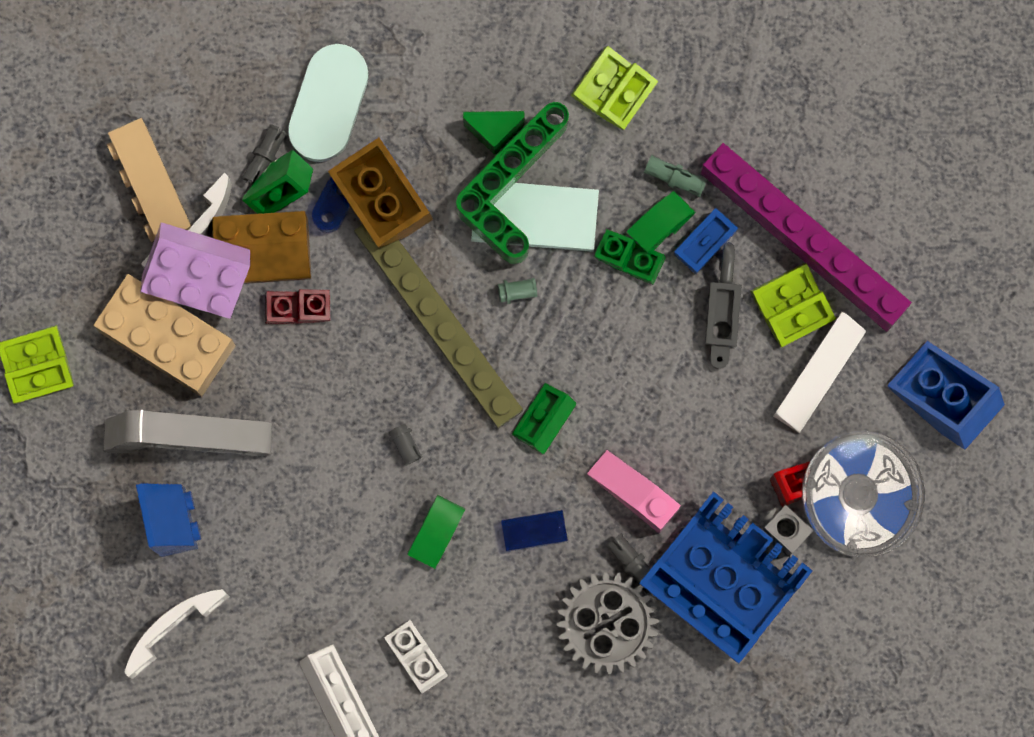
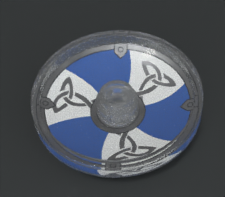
M858 431L835 437L817 451L810 461L804 476L802 500L809 524L825 544L849 556L873 557L886 554L898 548L915 531L924 509L925 487L918 464L903 445L893 438L878 432Z

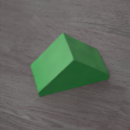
M524 111L463 112L464 126L494 155L524 126L525 122Z

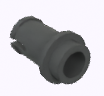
M403 424L389 431L391 436L389 441L394 442L404 465L407 466L423 456L420 454L410 434L412 429L407 428L406 424Z

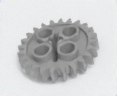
M604 572L602 581H598L595 574H591V584L588 585L583 579H580V591L573 587L569 589L573 599H562V602L568 608L567 610H558L557 613L565 617V621L556 623V627L565 629V633L558 636V639L569 641L564 648V652L571 650L576 652L572 658L573 662L580 658L584 659L582 669L585 670L592 663L594 664L595 674H598L601 666L606 667L608 675H611L613 666H617L618 670L624 673V663L627 662L631 667H636L635 656L643 660L646 658L642 648H653V644L647 639L648 637H657L658 635L656 631L650 629V626L659 623L658 619L650 618V614L655 612L657 607H647L646 603L652 596L646 595L641 597L640 592L643 587L640 585L633 589L631 587L633 578L630 577L625 583H622L620 573H617L613 581L609 580L608 573ZM614 593L620 597L621 606L618 609L610 610L604 605V597L607 594ZM627 607L632 609L631 613L613 623L614 630L609 631L608 628H604L587 640L583 638L584 634L601 625L602 616L611 619ZM588 610L594 614L595 621L591 626L584 627L578 623L577 614L580 611ZM626 620L634 621L638 626V633L632 637L625 636L620 629L621 623ZM598 637L608 638L611 642V650L605 654L598 653L594 648V640Z

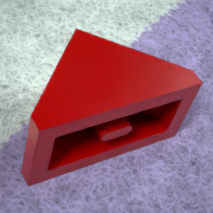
M813 460L777 471L771 476L770 482L782 508L785 505L787 506L804 499L805 481Z

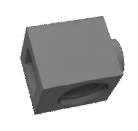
M786 505L780 511L775 507L763 520L767 524L763 531L774 539L773 542L775 544L778 542L782 545L781 550L789 557L814 531ZM778 522H789L793 527V534L789 537L780 535L777 531Z

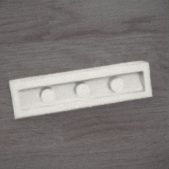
M841 312L773 417L800 433L866 333V330L847 314Z
M334 645L312 653L300 661V666L335 737H379Z

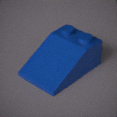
M929 341L919 349L888 384V388L940 434L964 450L1005 405L1000 388Z
M137 484L136 489L149 548L161 557L198 549L197 541L201 540V532L198 522H192L190 510L195 509L192 492H186L182 484Z

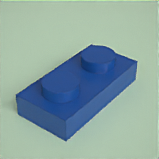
M715 208L674 251V255L692 272L697 274L738 231V227Z

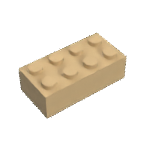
M127 274L93 326L104 336L202 397L236 345L233 340L174 302L140 292L141 282Z

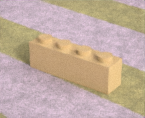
M137 119L108 132L112 141L107 144L114 161L120 159L124 167L119 173L126 188L133 187L136 196L131 199L138 215L144 213L147 218L148 224L144 225L150 241L153 242L155 240L161 222L189 230L191 227L189 219L143 119Z

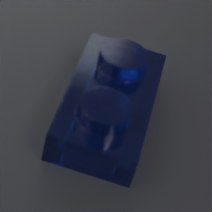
M563 510L501 520L506 552L568 542Z

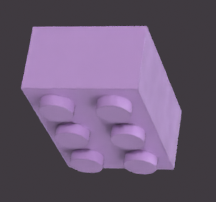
M161 222L142 274L140 292L230 319L250 267V250Z

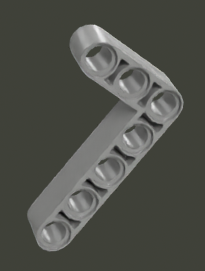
M125 411L105 419L103 451L108 453H131L145 447L249 456L271 455L272 423L152 411Z

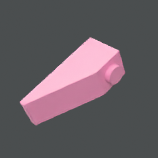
M608 450L587 473L588 476L657 533L663 530L681 507L679 503L657 485Z

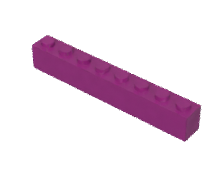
M722 143L703 164L700 173L702 176L708 179L709 182L802 261L807 263L809 267L886 332L890 330L911 305L912 302L726 144Z

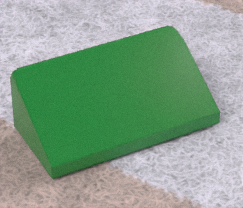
M545 383L512 435L541 454H545L575 408L576 402L568 394Z

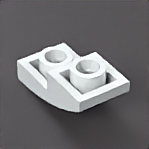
M411 620L384 637L422 694L448 676Z

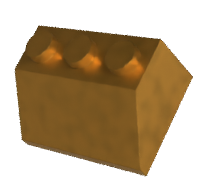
M379 137L328 171L378 248L408 237L433 220L430 212Z
M306 211L212 217L214 239L250 250V267L244 283L311 279L309 226Z

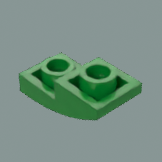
M673 191L646 212L627 233L647 253L651 254L671 233L675 235L696 212Z
M606 229L594 255L596 259L652 285H654L666 259L664 254L655 250L649 254L634 239Z
M437 495L407 555L435 569L463 516L465 508Z

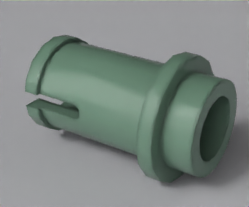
M535 278L509 283L507 280H503L502 284H498L500 302L510 304L512 300L536 298L538 296Z

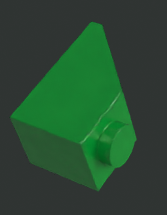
M291 150L269 164L243 196L242 201L257 214L275 213L308 193L313 168L294 150Z

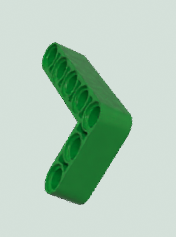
M559 102L547 104L457 196L456 210L459 218L510 264H519L527 258L529 241L527 236L501 213L494 204L566 131L569 113L565 105ZM551 114H558L562 117L563 121L558 125H553L547 121V117ZM535 135L540 137L542 143L534 147L528 145L525 140L527 137ZM509 157H516L521 161V164L517 168H509L505 165L504 161ZM493 178L500 185L494 190H488L483 186L485 180ZM467 200H474L479 207L475 211L468 212L462 208V204ZM488 221H497L501 225L500 230L494 233L486 231L484 225ZM517 241L523 245V250L520 253L514 254L509 252L506 246L510 242Z

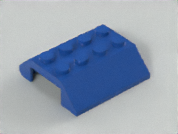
M713 491L639 584L739 664L813 570L802 562L793 574L789 573L798 561V558L794 555L785 561L781 570L776 568L770 562L777 558L783 546L777 542L768 554L764 553L774 539L754 523L748 527L743 535L739 533L749 520L744 515L738 518L731 531L726 528L721 522L730 515L733 506L727 503L718 515L714 513L724 499Z

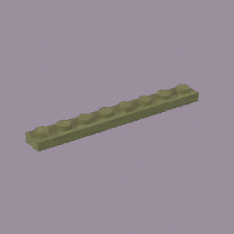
M363 224L355 229L354 233L495 426L499 429L523 412V408L401 242L398 240L378 248Z

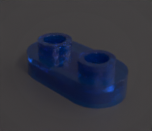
M332 177L327 181L312 211L314 225L318 230L325 233H331L339 229L351 207L344 195L341 196L336 193L338 186ZM330 213L334 218L331 222H324L322 220L323 216Z

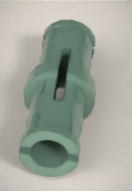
M651 155L644 171L645 174L669 183L668 186L674 188V186L699 198L708 180L682 169V165L677 164L675 166Z

